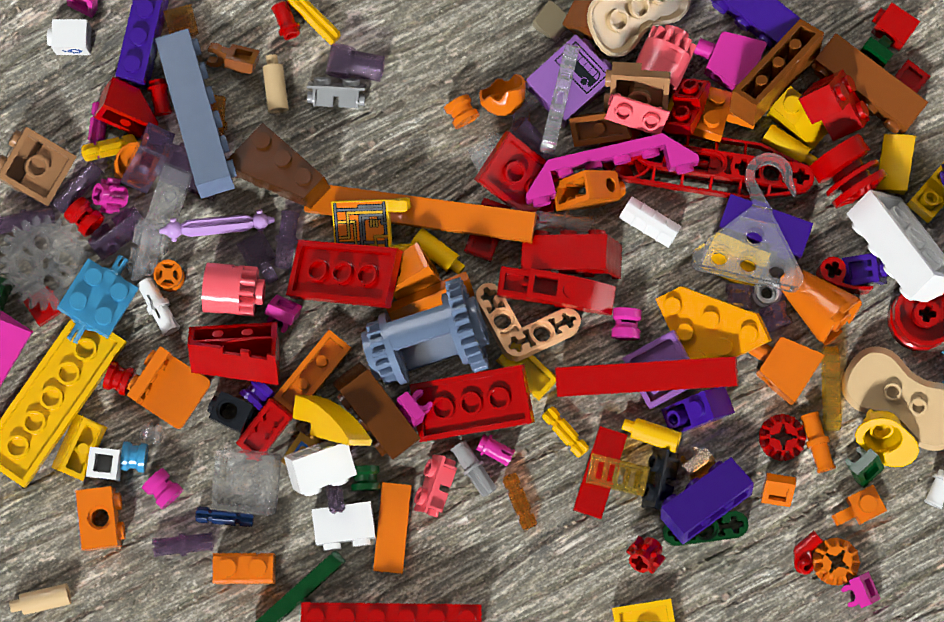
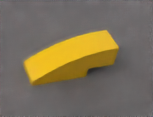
M295 395L293 419L311 423V436L345 445L371 446L372 439L365 429L342 406L321 396Z

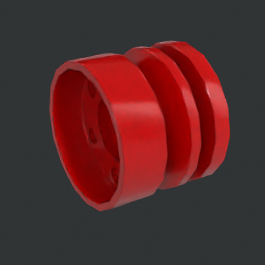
M856 134L838 144L809 166L818 183H825L831 179L834 181V184L826 192L828 197L838 192L842 193L832 202L836 209L859 201L869 190H875L878 184L887 177L884 169L878 170L873 174L870 173L879 164L877 159L863 163L862 159L871 149L860 134Z

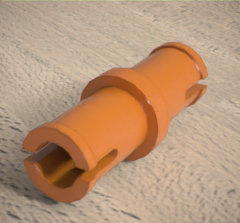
M816 411L802 415L800 418L808 438L806 445L812 451L817 473L835 469L836 466L828 446L830 439L829 436H825L819 412Z

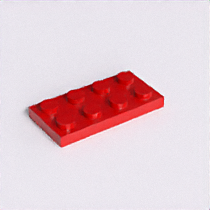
M298 240L286 296L292 299L391 308L403 251L392 247Z
M525 364L409 384L411 397L415 391L420 389L423 391V396L417 399L419 405L424 406L430 401L433 404L431 410L425 414L423 422L417 426L418 435L421 438L419 442L535 423Z

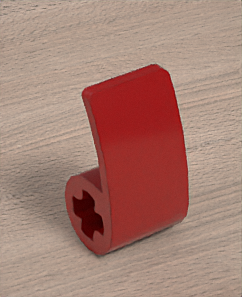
M828 257L817 268V277L851 294L865 295L872 291L874 287L853 286L842 283L847 270L844 261L838 257ZM830 266L835 268V275L832 278L827 276V269Z

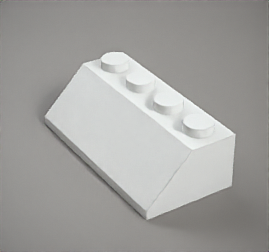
M869 190L847 213L853 222L852 228L869 243L867 245L869 251L880 258L884 264V271L901 286L899 290L905 298L911 301L928 302L943 295L944 253L902 198Z

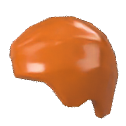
M514 74L510 81L497 78L491 86L480 90V104L488 112L496 116L513 115L525 100L526 81L518 74Z

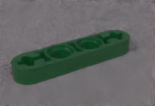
M337 550L332 552L255 622H281L332 576L346 560Z

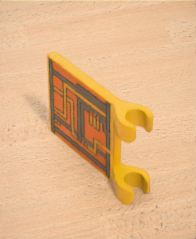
M410 198L340 200L331 202L334 243L392 247L402 251L413 245L411 243L392 245L390 212H406L410 209Z

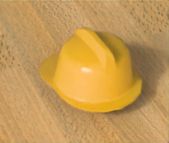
M869 409L863 423L855 432L856 442L866 451L871 448L876 452L885 466L904 467L911 464L919 453L916 439L902 426L898 417L889 411Z

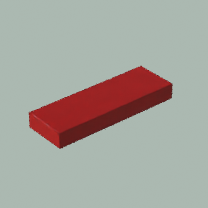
M602 426L599 427L573 511L601 520L626 443L627 434Z

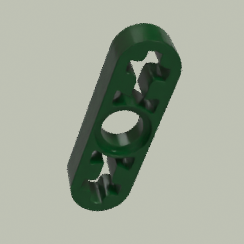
M731 511L720 517V524L731 522V517H735L736 521L742 522V527L737 529L738 533H733V530L728 528L722 529L724 536H718L719 524L716 520L712 523L713 533L710 537H702L697 534L694 536V540H689L682 544L680 541H675L673 536H668L670 529L666 525L662 529V537L668 545L675 547L736 539L747 532L749 524L743 513Z

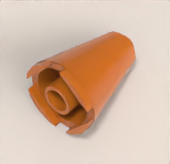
M799 267L794 270L788 269L779 281L782 284L780 291L818 341L824 345L833 342L843 332L841 328L846 322L849 324L852 322L862 306V302L857 296Z

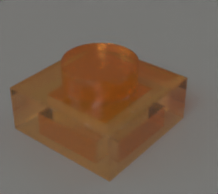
M192 4L164 11L169 34L185 29L189 30L191 36L199 34Z

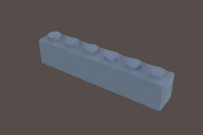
M188 29L155 38L195 185L201 199L235 189L232 178L236 177L237 173L233 160L227 161L225 155L226 152H230L226 136H220L218 128L223 127L219 111H213L211 106L216 100L212 87H206L204 80L208 79L209 75L205 63H199L197 57L202 55L198 38L192 39Z

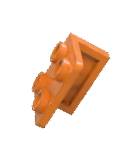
M160 346L157 351L152 350L145 359L144 365L146 367L141 375L136 374L128 384L127 389L130 391L127 396L174 428L181 429L210 388L211 382L201 374L191 373V367L175 358L169 351Z

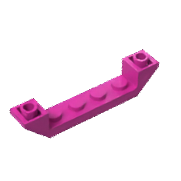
M661 133L548 159L526 193V204H533L534 207L551 204V199H555L556 196L552 175H557V178H565L574 175V170L578 169L599 170L603 168L602 164L614 162V165H622L631 162V157L642 155L643 159L658 156L661 150L664 152L668 172L676 171L677 175L694 171L693 167L697 166L700 161L699 156Z

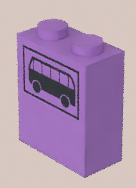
M576 34L525 80L526 89L563 128L569 124V118L578 116L608 88L605 87L606 69L612 70V65L603 58L601 60L594 53L595 48L585 38L581 40Z

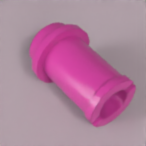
M483 434L476 447V450L480 452L479 455L483 456L485 454L507 467L515 449H511L494 440L491 434L489 436Z

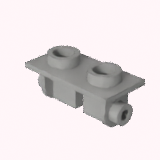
M314 77V81H309L307 84V88L313 89V92H307V103H312L315 107H333L334 96L339 97V107L359 109V106H365V94H360V91L365 90L366 84H360L359 79L345 78L342 79V83L331 82V78Z

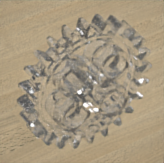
M50 215L44 218L43 223L40 222L38 216L32 218V225L25 219L21 222L22 230L16 226L11 229L15 237L9 235L4 237V241L9 246L0 247V252L5 254V257H0V264L5 265V268L0 270V275H7L8 279L2 283V286L12 285L13 288L9 295L12 296L18 292L20 294L19 304L28 299L30 300V309L34 308L38 302L40 303L41 311L47 309L48 303L51 304L53 310H56L59 300L61 301L85 264L86 258L93 254L91 251H84L83 247L89 242L88 240L81 242L78 240L81 235L80 231L74 234L70 232L72 223L62 227V218L60 217L52 224ZM36 236H41L47 241L46 250L36 247L34 243ZM23 248L29 249L33 255L26 254ZM61 252H66L71 256V266H65L60 262L59 255ZM45 257L49 259V267L46 269L42 267V259ZM20 260H26L31 264V274H24L20 271ZM58 271L66 273L68 277L64 278ZM45 276L55 279L57 283L55 290H49L45 287Z

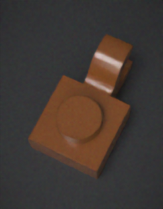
M211 43L207 52L214 53L217 57L209 56L206 65L215 68L224 64V68L234 70L237 73L252 74L259 61L260 50L232 44L231 48H227L218 43Z

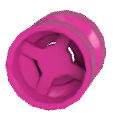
M630 307L613 308L612 318L615 320V326L612 328L611 338L624 341L640 340L641 330L638 328V322L642 318V310Z
M164 468L154 473L142 486V489L148 495H154L156 504L162 510L174 502L184 490L178 483L169 481L170 474Z

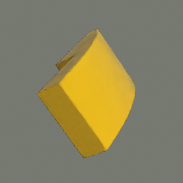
M941 165L906 204L927 223L944 206V186L940 179V171H943Z

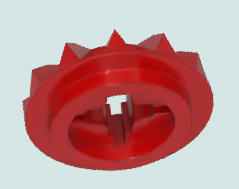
M786 414L771 416L763 423L759 431V443L762 450L767 456L778 461H788L797 457L804 449L807 438L804 426L795 417ZM782 425H784L787 435L795 436V438L785 442L784 450H782L780 440L770 438V436L780 433Z

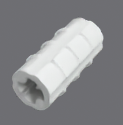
M633 196L619 216L620 219L630 224V226L635 227L643 232V234L650 236L668 248L682 227L659 213L658 210L652 209Z

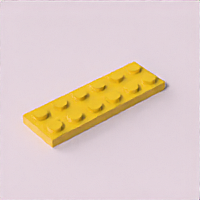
M72 319L69 320L0 419V472L24 488L29 485L100 383L111 362L116 360L127 344L124 339L112 332L107 339L96 332L85 330L78 344H75L73 339L69 341L66 338L75 325Z

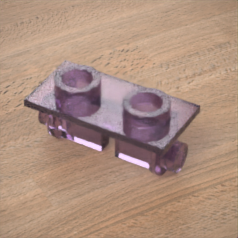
M134 205L131 208L126 207L111 219L116 225L113 229L105 223L96 231L90 233L91 237L87 241L102 261L116 253L119 248L139 236L142 231L149 227Z

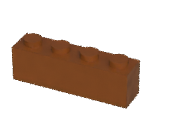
M800 18L734 88L729 111L754 126L820 54L824 32Z
M837 33L834 34L811 65L814 73L820 79L844 69L846 75H850L856 85L855 92L860 101L862 100L866 103L869 115H876L884 121L883 125L895 134H904L929 103Z

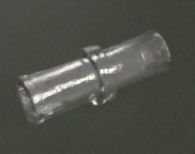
M564 210L561 213L536 211L539 219L536 218L535 229L559 230V232L561 230H575L588 233V230L594 229L590 225L595 226V217L593 215H576Z

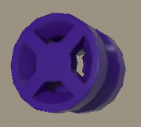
M250 381V385L239 392L244 399L259 411L264 407L265 402L276 394L265 383Z

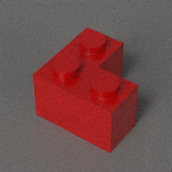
M844 69L814 82L798 99L811 124L822 120L832 141L863 128L870 120L869 109L866 103L858 98L855 92L856 85L850 75H846Z

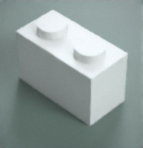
M327 440L284 456L293 490L301 495L304 494V496L315 495L321 492L322 487L330 484L332 486L345 484L349 481L348 478L357 475L349 445Z
M371 501L311 509L316 545L323 546L324 551L341 549V543L353 542V547L366 546L371 544L370 539H376Z

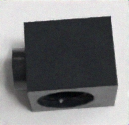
M221 391L218 397L213 396L207 412H210L208 418L211 421L243 434L256 408L243 400ZM227 405H235L237 407V414L232 419H224L222 416V411Z

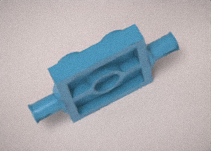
M118 255L111 268L102 267L94 261L87 259L57 306V310L69 316L75 323L71 332L66 337L69 341L73 339V343L78 344L85 330L96 332L107 339L110 337L139 290L138 287L126 281L120 275L129 262L127 258L123 259L122 255Z

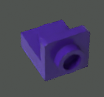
M869 253L842 258L847 270L844 277L845 284L853 286L876 283L880 285L887 284V276L889 275L884 271V264L879 257Z

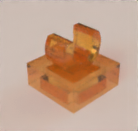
M694 446L692 449L695 456L690 460H687L683 455L680 457L682 466L690 481L696 477L700 479L704 477L716 463L713 455L706 448L701 451L700 448Z

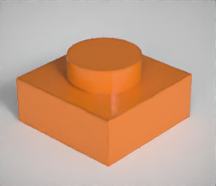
M766 473L761 503L791 507L796 487V477Z

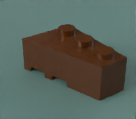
M264 123L227 159V161L233 160L237 173L235 178H241L253 183L254 186L275 192L283 198L310 209L330 189L325 177Z
M358 362L332 382L340 393L337 399L347 411L352 408L358 416L356 420L366 432L369 431L376 440L372 444L382 457L387 454L394 460L421 439L369 369L361 362Z

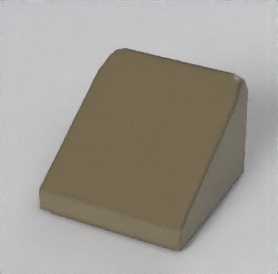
M548 0L533 20V27L556 43L566 30L562 23L567 14L552 0Z

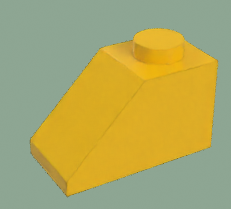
M789 86L771 106L767 115L791 136L810 147L811 152L828 132L822 120L811 124L798 100L801 94L792 86Z

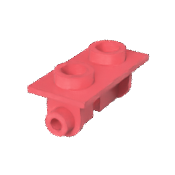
M614 93V95H610L608 101L609 108L604 119L657 135L661 134L670 111L664 110L660 106L655 107L621 96L620 93Z
M432 455V458L427 461L424 468L425 478L422 487L415 494L414 502L416 505L414 511L424 512L427 515L438 518L439 513L443 512L449 494L439 490L440 485L451 488L457 471L455 467L456 461L448 459L446 456Z

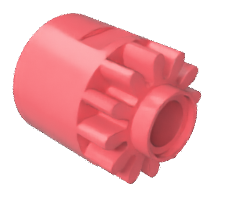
M669 24L665 25V27L659 25L658 28L652 26L635 63H642L641 70L671 72L669 93H674L681 83L697 45L691 43L692 40L688 38L689 34L677 26Z
M207 262L202 285L203 313H227L255 317L257 305L264 304L266 280L260 279L258 267Z

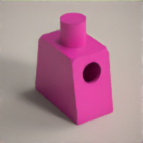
M724 31L721 32L717 44L700 38L693 54L709 60L704 74L732 92L759 63L767 42Z

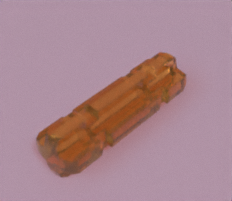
M511 473L504 476V486L506 490H509L508 496L516 515L520 517L519 522L522 529L528 530L535 527L537 521L534 514L530 512L531 506L523 487L520 488L519 484L521 482L518 475Z

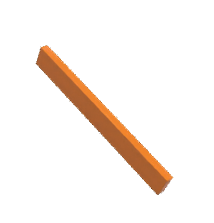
M329 185L330 189L311 209L304 206V211L307 213L332 216V201L408 197L411 203L410 209L406 212H390L391 224L528 243L533 242L537 218L536 212Z

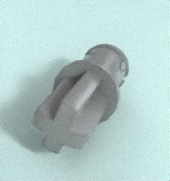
M466 440L450 450L465 470L464 476H469L482 497L488 496L496 490V485L482 466L484 462L478 460Z

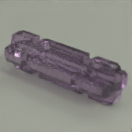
M331 484L325 486L329 511L333 514L336 512L342 513L345 509L342 486H332Z

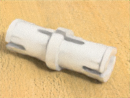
M153 277L143 279L136 286L148 305L146 309L149 315H153L163 336L176 332L180 326L168 307L170 305L168 299L162 296Z

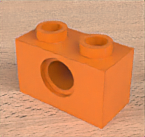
M112 486L76 490L82 550L94 551L122 547L121 540L126 539L124 522H119L118 510H122L123 507L121 493H116V488ZM106 510L109 520L104 526L99 527L95 523V516L99 511Z

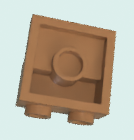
M612 62V70L606 69L605 87H610V94L605 93L604 111L608 110L610 95H614V93H620L621 96L655 107L660 106L662 109L668 110L671 72L641 70L642 63Z
M24 127L21 132L16 129L8 142V145L12 147L7 156H0V181L48 207L77 156L28 127Z

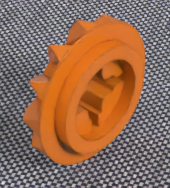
M830 538L816 547L813 553V569L820 580L829 585L838 586L848 583L849 580L857 575L861 562L858 550L854 548L850 541ZM843 551L841 561L847 569L838 566L830 573L832 561L829 560L826 554L835 557Z

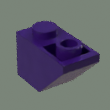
M716 387L701 391L661 409L667 427L682 433L735 413L726 387Z

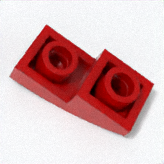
M682 79L672 96L674 107L664 125L666 133L693 135L708 98L710 81Z

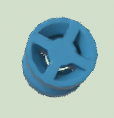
M124 441L120 458V470L136 469L140 473H145L149 445L141 443L137 446L132 445L131 442Z

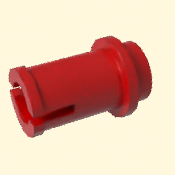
M282 1L273 5L271 9L280 27L279 35L283 36L285 40L297 37L300 34L299 29L301 26L295 21L289 2Z
M161 78L149 81L147 91L151 93L154 116H166L173 113L166 79Z

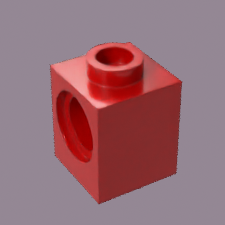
M891 2L886 10L881 7L871 21L876 24L871 33L879 39L883 35L887 36L893 41L890 46L899 52L920 21Z

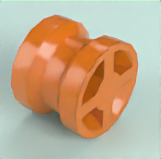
M469 94L457 97L444 107L446 113L452 116V124L455 129L470 124L480 116L479 111L472 107V99Z
M169 259L163 260L154 268V280L164 291L174 292L183 286L185 273L177 262Z

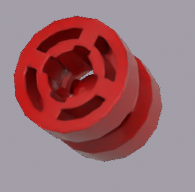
M84 196L74 201L64 213V218L71 224L75 223L78 226V231L84 237L94 233L105 220V216L98 210H93L91 203Z

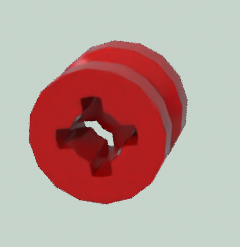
M112 361L105 374L103 388L106 390L115 389L120 395L127 396L130 391L127 387L135 376L136 369L131 367L125 369L118 362Z

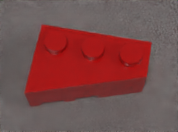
M591 229L588 230V234H578L575 230H561L560 234L550 235L549 231L535 230L532 243L522 242L521 269L530 270V268L562 274H584L585 278H594V274H610L612 279H621L622 244L606 234L605 230Z
M277 322L189 327L187 345L191 373L279 385L280 341Z

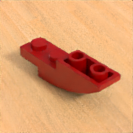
M501 266L497 297L550 304L556 308H571L576 311L612 316L616 286L533 268L525 270Z

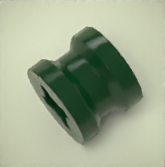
M378 465L355 466L357 475L354 476L351 491L381 490L380 483L377 481V474L380 472Z

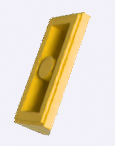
M883 135L878 170L884 169L887 177L878 184L875 190L904 195L907 192L916 139L915 135Z
M77 414L69 426L54 459L52 468L84 481L87 473L90 447H99L108 427Z

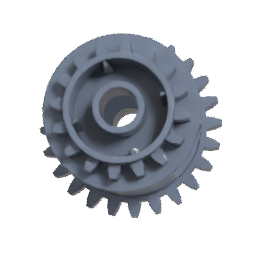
M461 277L445 282L447 291L441 295L443 305L394 321L385 312L378 315L377 321L367 323V331L361 333V340L368 365L376 380L383 379V382L386 384L398 381L403 385L409 383L408 371L458 355L464 365L469 364L474 373L490 368L489 357L486 352V345L490 343L485 322L476 298L469 296Z

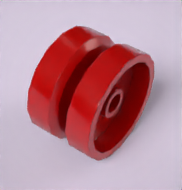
M900 294L892 302L887 313L888 328L892 337L902 347L912 351H927L944 342V294L928 302L911 301ZM919 313L926 317V321L922 320L923 316H919Z

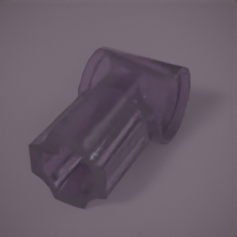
M334 43L330 46L325 73L340 79L356 77L381 82L385 56L359 52L351 46Z

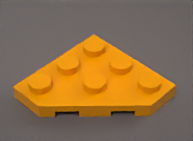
M680 286L656 298V302L669 330H675L690 359L739 357L772 341L760 314L751 310L740 308L685 286Z

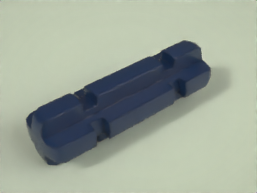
M199 506L196 509L195 519L198 523L212 521L213 524L231 526L240 524L242 527H252L254 513L247 510L238 512L236 509L214 507L211 510L209 507Z

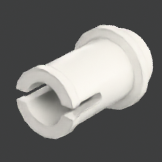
M939 469L937 474H933L935 479L924 502L942 509L944 503V470Z

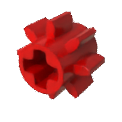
M638 536L626 551V553L631 555L629 558L630 565L640 573L649 570L653 574L666 558L661 555L663 547L652 537H647L643 540L642 537Z

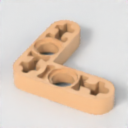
M485 283L476 291L475 298L483 319L503 355L510 361L517 362L574 336L579 330L581 318L574 309H561L521 327L506 298L497 297V285ZM484 293H487L489 296L494 295L493 305L496 309L492 312V305L489 300H482ZM497 316H505L510 320V325L504 329L498 328L494 323V319ZM564 317L567 321L573 320L571 328L563 325L558 328V335H556L554 328L561 325ZM538 328H543L549 332L550 337L546 341H539L534 337L533 332ZM527 334L529 342L521 346L520 352H517L516 349H509L513 341L516 344L525 342V335Z

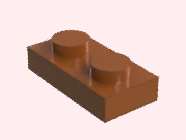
M607 111L569 118L574 147L630 139L632 137L631 127L604 119Z

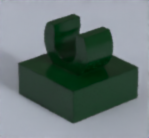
M885 35L879 41L870 37L860 51L884 68L894 54L888 49L893 41Z
M858 447L856 452L860 458L856 462H852L847 458L845 462L855 481L865 488L884 469L879 455L871 448L865 452L864 449Z

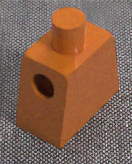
M584 170L553 182L556 192L554 199L556 211L599 208L620 200L626 193L624 182L619 181L618 173L611 170ZM581 188H585L586 194H578V191Z
M418 242L402 253L393 295L396 300L442 281L435 264Z
M781 336L773 347L764 344L749 352V354L763 362L756 375L790 405L796 402L825 356L818 351Z

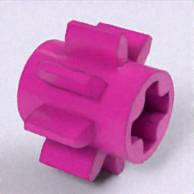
M107 177V179H101V183H97L94 186L92 200L95 205H101L100 212L113 214V212H120V208L126 206L128 190L125 186H120L121 179Z

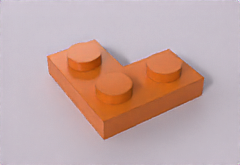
M710 86L702 116L693 135L720 143L726 121L754 129V126L729 111L732 92Z

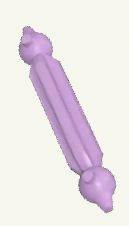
M258 209L253 217L246 214L189 219L181 224L176 221V218H170V222L165 227L160 228L159 233L170 237L172 242H176L181 234L194 237L244 232L252 227L257 229L258 233H263V229L275 222V219L264 214L262 209Z

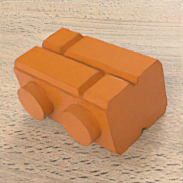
M213 553V584H276V554Z

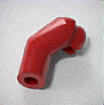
M814 530L799 542L793 550L794 567L797 572L803 575H808L813 571L812 551L823 542Z

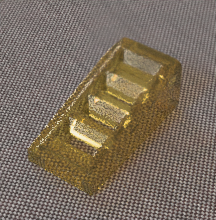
M592 453L586 483L642 497L644 496L650 467ZM599 462L604 463L601 479L595 478ZM610 465H613L615 468L612 481L609 482L607 481ZM621 468L625 469L622 485L617 484ZM631 471H634L636 473L634 477L633 486L629 487L628 483L630 479Z

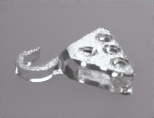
M763 153L750 161L745 173V184L749 191L752 206L693 251L691 265L697 271L794 293L800 289L804 275L772 214V208L755 179L757 169L765 165L774 166L779 169L784 183L792 196L795 197L797 192L792 178L793 171L789 162L781 155ZM749 233H758L762 237V241L758 244H753L748 241L746 236ZM717 253L722 254L726 257L727 262L723 265H716L712 262L711 256ZM744 260L752 261L756 269L752 272H746L740 267V263ZM779 267L784 271L785 276L780 279L773 278L769 273V269Z

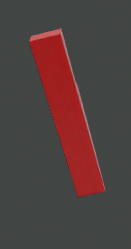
M737 356L555 368L557 397L738 386Z

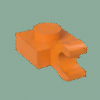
M871 485L845 498L849 507L831 517L836 526L854 517L860 525L886 512L887 509L874 485Z

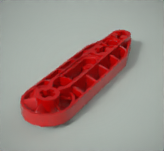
M631 128L632 137L630 139L600 143L599 148L635 140L640 133L643 135L642 138L652 135ZM663 128L661 133L686 138L684 147L698 154L699 158L709 159V163L707 160H700L698 165L694 166L701 167L702 169H707L708 167V171L694 169L692 172L677 175L676 171L668 172L663 150L659 151L662 153L661 163L654 162L656 156L652 157V159H643L642 155L631 157V162L616 166L614 162L602 164L603 170L612 171L616 166L613 171L618 173L619 181L722 198H729L730 194L752 202L802 195L814 183V173L808 165L762 143L722 137L720 143L743 147L742 154L718 150L719 142L695 135L666 133L665 128ZM690 138L714 142V148L707 149L689 146ZM747 147L759 149L770 154L771 157L746 155ZM634 165L638 172L636 175L631 170V167ZM739 165L744 166L745 175H739L740 171L737 169ZM755 167H758L759 169L756 173V178H753L755 172L753 171ZM766 169L774 170L777 174V179L774 181L766 179L763 171ZM648 172H651L650 180L640 179ZM655 173L680 177L679 185L654 181ZM796 174L801 175V180H804L802 184H797V179L794 178ZM784 176H785V178H787V180L785 181V183L782 182ZM684 178L708 181V189L683 185ZM716 182L735 185L737 190L736 193L712 190V184ZM741 187L766 190L764 195L749 196L740 194Z

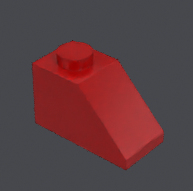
M115 77L111 78L102 91L94 118L147 141L157 129L159 123L139 88L130 85L127 81L119 80Z

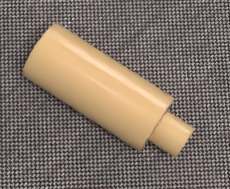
M276 54L267 55V65L262 68L268 112L273 114L283 113L289 110L283 64L278 63Z
M65 583L19 594V599L9 601L12 613L22 611L23 615L70 605L72 601L69 586Z

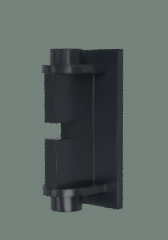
M653 449V454L648 460L649 472L647 481L641 492L642 507H653L661 511L662 503L673 494L674 486L665 484L666 479L676 480L680 464L678 453L670 452L669 449Z

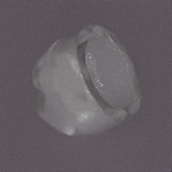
M152 421L145 423L140 430L138 439L148 444L161 445L164 434L163 427L159 423L156 424L155 428L152 427Z

